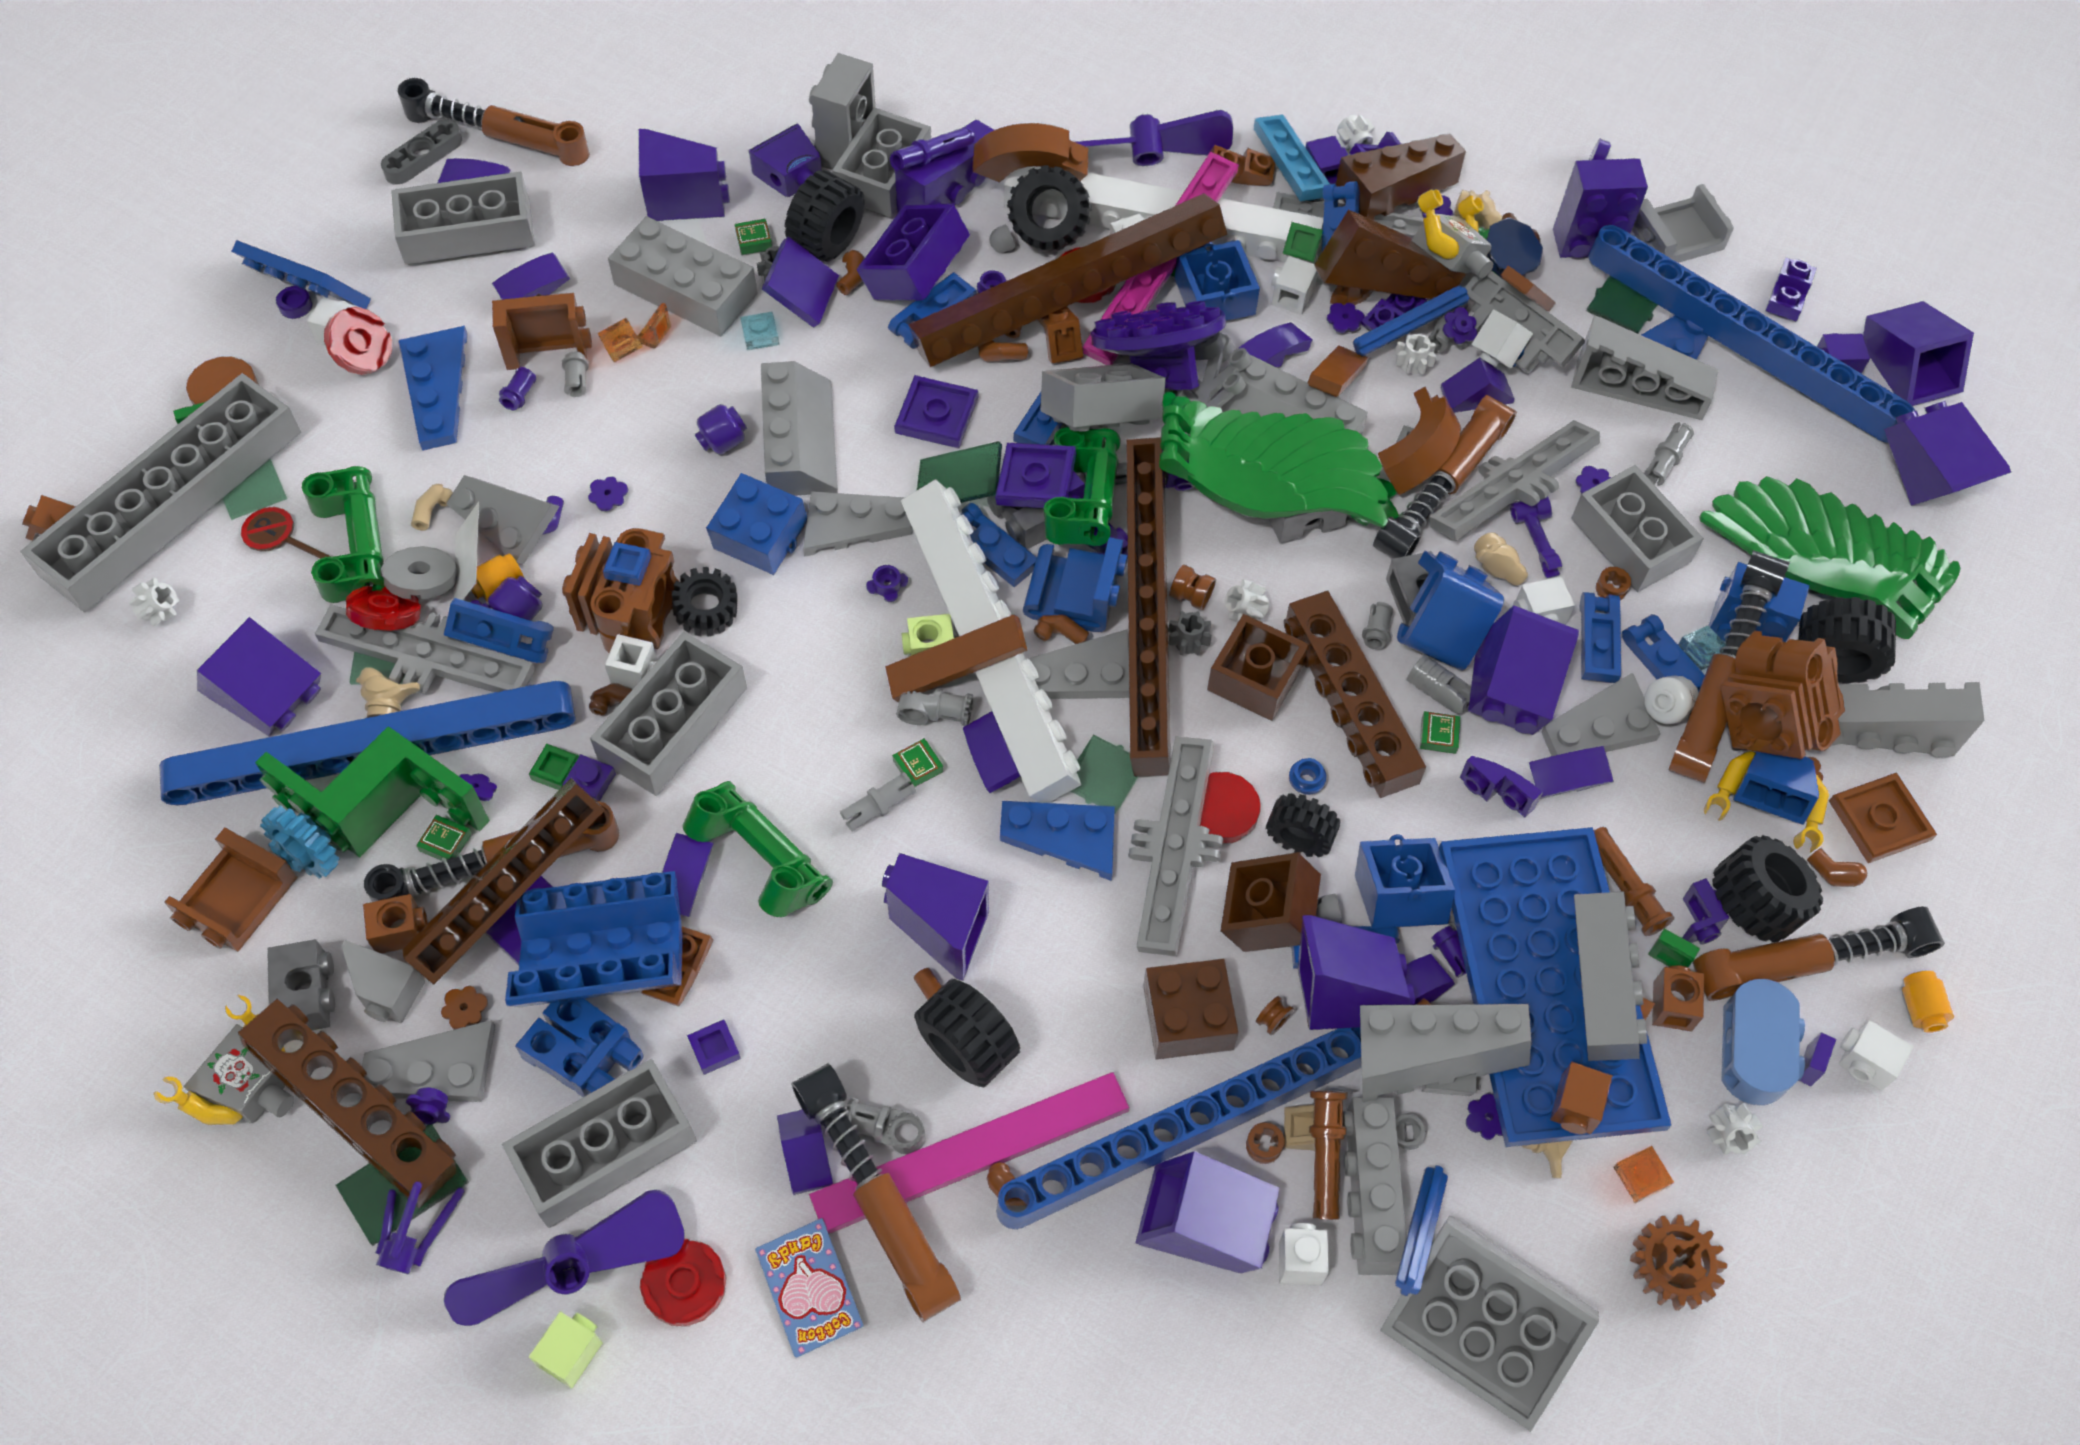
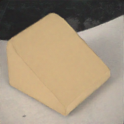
M1314 1104L1285 1107V1148L1315 1151V1138L1311 1137V1133H1309V1126L1313 1125Z

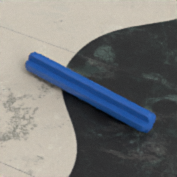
M1457 286L1355 338L1353 341L1355 352L1365 356L1466 304L1469 301L1467 289Z
M1436 1165L1435 1168L1426 1167L1423 1172L1395 1285L1400 1288V1294L1408 1296L1409 1293L1417 1295L1421 1290L1448 1176L1443 1173V1167Z

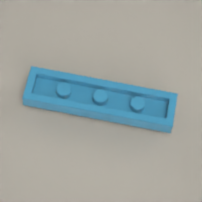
M1281 114L1255 118L1254 131L1299 201H1312L1323 198V187L1328 185L1329 182L1285 116Z

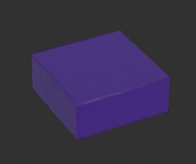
M725 1019L687 1035L703 1075L741 1059Z
M1821 1032L1807 1046L1804 1054V1073L1798 1081L1812 1086L1825 1074L1837 1039Z

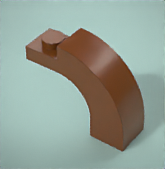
M1040 123L1013 124L991 131L974 144L973 172L1000 183L1015 170L1048 165L1049 167L1055 168L1057 166L1067 172L1069 171L1081 181L1088 175V148L1069 140L1070 131L1061 127Z
M1426 387L1413 393L1421 412L1416 427L1405 438L1378 453L1384 472L1399 495L1421 484L1441 468L1451 456L1459 441L1460 423L1445 396L1439 398L1438 395L1431 397Z

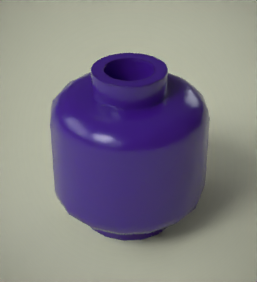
M719 404L697 419L696 423L700 431L694 435L705 451L712 448L716 454L723 455L745 440L744 431L748 428L733 406L728 408L723 404Z
M519 576L518 579L507 577L489 596L488 604L493 610L531 621L543 607L542 601L539 599L542 593L522 576Z

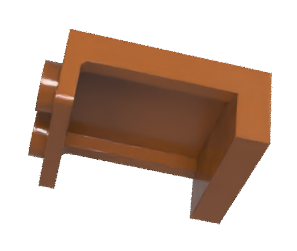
M574 293L492 301L493 329L507 370H515L520 367V353L577 348V352L584 354L587 359V348H592L591 333L589 328H583V326H586L584 306L577 305Z
M224 827L215 838L222 848L220 853L180 901L169 896L164 903L173 912L170 919L183 929L191 931L195 927L203 932L201 934L202 938L213 946L221 949L225 944L238 952L298 877L285 860Z

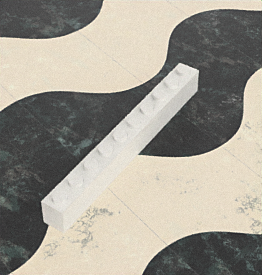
M1041 167L1021 168L1007 176L1004 184V208L1010 209L1007 207V201L1011 200L1012 194L1010 191L1012 186L1016 187L1019 183L1017 179L1021 175L1024 177L1028 175V170L1033 168L1037 170L1041 169ZM1088 173L1080 181L1090 196L1088 199L1091 203L1092 211L1089 212V217L1091 218L1089 225L1110 229V223L1122 218L1140 214L1143 220L1172 208L1184 193L1181 190ZM1057 190L1044 191L1035 199L1032 213L1064 219L1068 209L1067 200ZM1220 198L1218 204L1221 207L1227 235L1212 242L1214 245L1240 240L1246 255L1285 263L1288 256L1282 253L1291 222L1322 230L1323 218Z
M935 479L902 499L903 508L959 636L1011 616L1007 605L1003 600H999L995 591L999 590L995 578L989 571L986 572L982 564L986 561L983 551L976 542L973 543L970 534L973 533L971 524L963 514L960 515L957 507L961 505V502L955 491L951 487L946 489ZM1023 653L976 671L975 673L1029 797L1038 803H1050L1082 785L1076 773L1080 770L1079 763L1070 750L1067 751L1063 744V740L1066 739L1065 732L1056 719L1053 720L1049 713L1052 704L1043 689L1039 690L1035 679L1039 678V675L1033 663L1029 659H1025Z

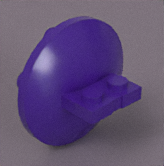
M1205 301L1189 302L1185 304V307L1176 308L1175 302H1166L1156 305V310H1147L1132 315L1131 311H1120L1111 314L1112 319L1095 321V328L1091 332V340L1094 347L1115 354L1127 355L1130 358V363L1164 377L1165 388H1169V390H1192L1199 386L1194 346L1206 341L1226 327V317L1219 307H1206Z

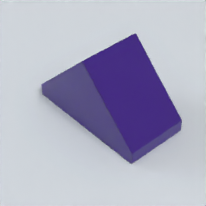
M1480 357L1441 383L1440 387L1443 396L1447 399L1454 413L1475 410L1486 395L1505 405L1513 404L1515 400L1505 374Z
M803 1110L777 1115L780 1140L793 1195L832 1185L833 1180L821 1124H818L816 1119H809Z

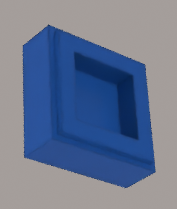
M614 542L603 570L605 579L640 586L651 559L650 549Z

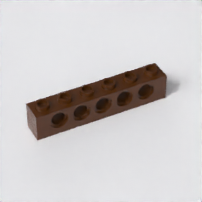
M1327 590L1289 603L1286 619L1283 622L1285 632L1309 644L1304 667L1310 668L1315 677L1314 681L1317 692L1321 697L1327 699L1331 707L1330 712L1334 723L1338 727L1341 726L1347 736L1346 741L1350 753L1360 760L1366 783L1369 787L1375 788L1379 798L1419 785L1426 765L1329 591ZM1313 634H1319V635H1322L1323 637H1317V636H1315V635H1313ZM1329 663H1336L1340 666H1333ZM1346 691L1352 692V693L1356 694V696L1348 695V694H1346L1345 692H1346ZM1360 721L1370 722L1372 726L1364 725ZM1377 751H1384L1390 756L1380 755Z
M570 778L403 948L404 960L434 985L605 811L603 807L575 780Z
M279 999L273 1001L238 1032L243 1047L407 1199L410 1196L413 1184L420 1182L422 1187L416 1207L420 1209L457 1173L455 1161L453 1160L456 1156L455 1152L440 1138L433 1142L423 1132L426 1126L415 1114L408 1111L404 1115L394 1106L397 1100L383 1085L379 1084L377 1087H373L364 1078L367 1076V1072L356 1060L350 1057L345 1061L335 1052L338 1049L337 1044L324 1031L321 1030L318 1034L313 1032L306 1025L309 1019L297 1006L291 1004L287 1008ZM299 1040L303 1042L300 1049L295 1052L287 1053L282 1051L283 1046L289 1041ZM319 1067H329L332 1069L331 1074L325 1079L316 1080L311 1078L313 1071ZM356 1093L362 1096L360 1102L355 1106L344 1107L340 1105L342 1098L348 1094ZM386 1120L392 1124L390 1129L383 1134L376 1135L369 1132L370 1127L377 1121ZM415 1147L422 1151L415 1161L403 1162L399 1159L400 1153L406 1148Z

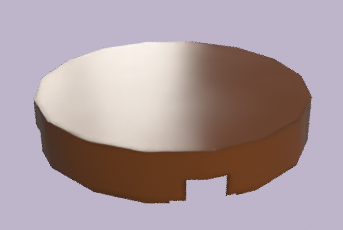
M232 356L216 357L203 362L193 370L187 380L186 390L189 399L195 405L207 402L242 373L255 383H259L252 367L244 360Z

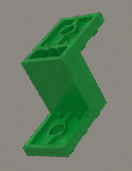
M389 726L322 792L268 752H265L255 762L263 774L260 781L274 793L272 799L278 805L282 806L286 811L290 808L298 813L310 816L317 826L329 834L331 838L330 843L343 853L349 849L359 858L421 795L435 807L439 804L446 807L449 816L463 826H466L468 823L480 832L490 821L471 784Z

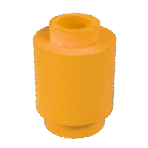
M510 553L503 557L499 554L477 566L476 584L471 591L477 599L483 597L488 602L489 596L507 577L518 579L519 576L524 578V575Z
M1920 971L1906 976L1903 979L1905 986L1902 988V992L1913 1026L1923 1028V1031L1926 1033L1946 1029L1948 1022L1954 1019V1014L1943 981L1937 978L1934 971Z

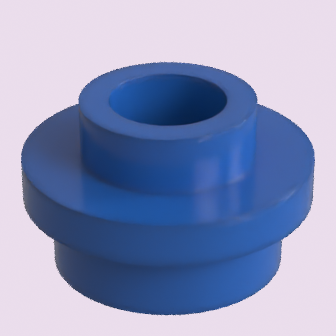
M1304 758L1292 765L1289 772L1291 786L1299 793L1307 795L1315 794L1322 790L1327 778L1326 771L1321 763L1312 758ZM1309 775L1313 778V781H1306L1301 776Z

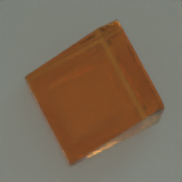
M661 303L649 317L635 338L637 343L653 349L659 345L671 327L665 303Z

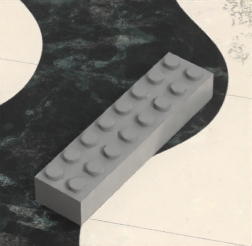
M242 373L20 552L40 578L85 613L301 433V430L286 404Z

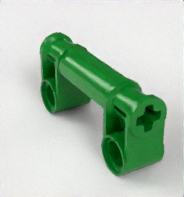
M1065 427L1055 433L1054 445L1075 446L1076 448L1073 471L1075 473H1087L1083 499L1055 497L1045 503V535L1049 542L1058 545L1088 544L1099 546L1108 541L1111 534L1108 522L1112 519L1116 475L1119 462L1116 452L1121 444L1120 436L1114 430L1102 428L1074 431L1069 429V427ZM1103 438H1106L1105 448L1102 447ZM1095 527H1098V533L1095 536L1094 530Z
M351 466L329 472H316L307 476L301 486L311 513L316 517L329 518L345 514L350 554L321 558L314 563L311 570L321 597L330 603L345 601L352 591L364 586L370 587V582L373 583L372 591H382L385 587L381 573L384 560L375 496L370 491L372 473L369 469L362 466Z
M725 781L716 787L700 791L695 795L682 825L683 831L691 839L700 842H708L728 832L736 831L773 868L758 899L759 906L768 915L780 918L786 917L807 905L819 902L829 892L833 885V880L828 875L823 876L811 865V858L803 854L757 809L753 802H746L736 792V786L731 781Z

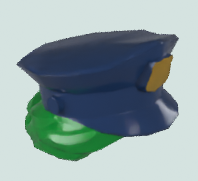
M1507 217L1490 225L1488 230L1479 227V234L1491 244V249L1486 256L1493 262L1491 271L1500 278H1502L1501 274L1508 265L1524 277L1527 273L1534 272L1540 265L1543 246L1536 238L1531 226Z

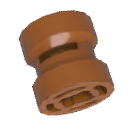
M1183 564L1172 582L1169 596L1178 601L1185 599L1191 603L1192 607L1202 611L1213 593L1216 578L1207 574L1202 576L1196 574L1192 567Z

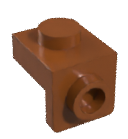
M41 495L37 507L29 505L22 525L29 527L25 538L33 541L36 533H44L76 506Z

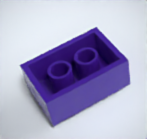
M1640 158L1575 161L1552 229L1560 258L1588 257L1600 229L1604 226L1614 225L1631 233L1648 189Z
M954 204L904 205L856 270L874 300H924L930 294L931 289L940 276L945 273L946 268L955 255L960 252L970 234Z

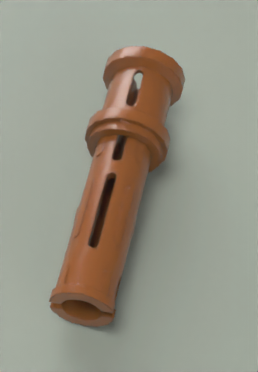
M1606 827L1595 829L1594 834L1602 864L1621 892H1624L1625 906L1634 907V914L1643 926L1641 931L1644 936L1654 935L1673 922L1675 917L1671 912H1666L1657 900L1655 888L1648 883H1643Z
M1311 1090L1310 1097L1314 1099L1313 1125L1309 1126V1133H1311V1137L1315 1138L1313 1218L1337 1220L1340 1219L1341 1139H1344V1135L1347 1134V1128L1343 1126V1100L1347 1099V1092Z

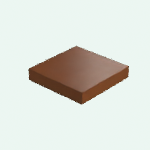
M1897 772L1837 793L1829 800V803L1868 864L1932 841L1937 836L1934 828Z

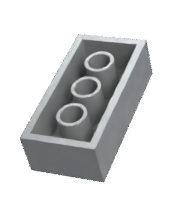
M522 171L391 190L395 239L405 265L535 246L530 201Z
M647 216L608 257L614 285L720 337L758 294L754 267Z
M683 631L590 737L597 759L614 767L616 772L657 796L746 691L747 685L743 666Z
M650 1059L502 1143V1146L538 1215L545 1225L550 1228L697 1142L691 1125L653 1059Z

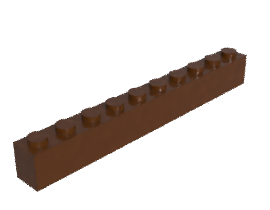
M1203 193L915 321L908 326L917 350L929 367H933L1227 235V230L1220 204Z
M1161 437L1126 439L1130 760L1134 777L1168 775L1171 763L1165 471L1159 467V457L1163 452L1160 447Z

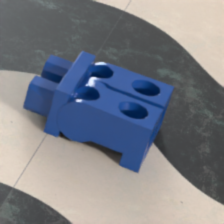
M586 999L550 1003L542 1012L546 1022L538 1017L515 1045L524 1061L534 1067L541 1068L568 1088L576 1091L581 1097H585L615 1080V1078L608 1074L615 1063L631 1071L637 1067L644 1057L642 1050L631 1040L628 1030Z

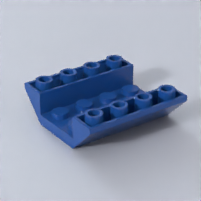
M675 871L654 872L648 875L611 878L609 880L588 883H573L543 889L535 888L525 891L517 900L515 920L522 943L519 970L508 972L505 996L507 1007L534 1006L681 985L682 924Z

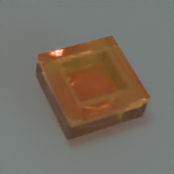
M627 317L597 333L614 363L643 347Z
M1652 1146L1617 1162L1613 1167L1635 1204L1669 1188L1674 1183Z

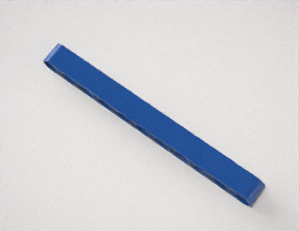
M1607 225L1600 229L1588 254L1590 262L1595 267L1685 322L1689 320L1704 329L1703 333L1878 440L1889 443L1884 429L1898 424L1896 417L1915 411L1908 401L1625 230L1614 225Z
M551 681L172 756L162 760L159 764L161 800L166 804L179 806L266 789L267 787L260 781L263 774L255 764L265 752H268L304 780L340 774L388 726L428 755L564 729L571 726L576 719L571 686L563 681Z
M1361 1027L1335 1029L1007 1182L1002 1186L998 1195L996 1208L998 1220L1009 1229L1024 1228L1305 1095L1311 1090H1315L1362 1068ZM1338 1047L1343 1049L1347 1053L1348 1058L1336 1056L1331 1048ZM1304 1063L1309 1065L1313 1069L1314 1074L1302 1073L1298 1069L1297 1064ZM1262 1080L1274 1081L1280 1090L1270 1091L1266 1089L1262 1084ZM1237 1096L1244 1102L1245 1106L1241 1108L1233 1107L1227 1102L1226 1097ZM1195 1112L1206 1115L1209 1123L1205 1125L1197 1124L1192 1120L1190 1114ZM1165 1129L1173 1135L1174 1140L1163 1142L1155 1136L1154 1131ZM1121 1146H1130L1137 1152L1138 1156L1134 1159H1125L1118 1153L1117 1149ZM1085 1163H1093L1099 1167L1101 1174L1094 1177L1087 1176L1082 1172L1080 1166ZM1055 1180L1062 1184L1064 1191L1060 1194H1050L1043 1188V1184L1046 1181ZM1010 1198H1020L1025 1202L1027 1208L1021 1212H1012L1006 1207L1005 1202Z

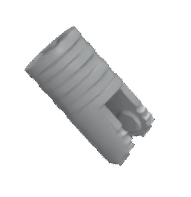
M1424 654L1412 668L1406 680L1454 713L1459 714L1463 712L1470 700L1471 686Z

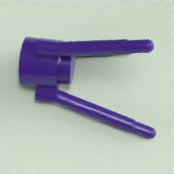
M420 1182L413 1184L397 1233L392 1232V1235L391 1230L397 1193L394 1189L389 1190L381 1237L375 1254L379 1255L376 1265L408 1275L412 1265L421 1267L426 1251L456 1208L465 1190L460 1187L455 1191L417 1249L414 1248L417 1239L406 1235L422 1184Z

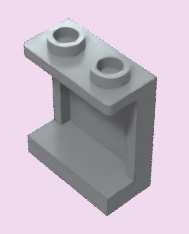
M1704 184L1696 186L1691 198L1653 208L1647 198L1644 199L1632 231L1639 240L1679 263L1724 250L1732 234L1733 225L1717 204L1715 197L1710 194Z

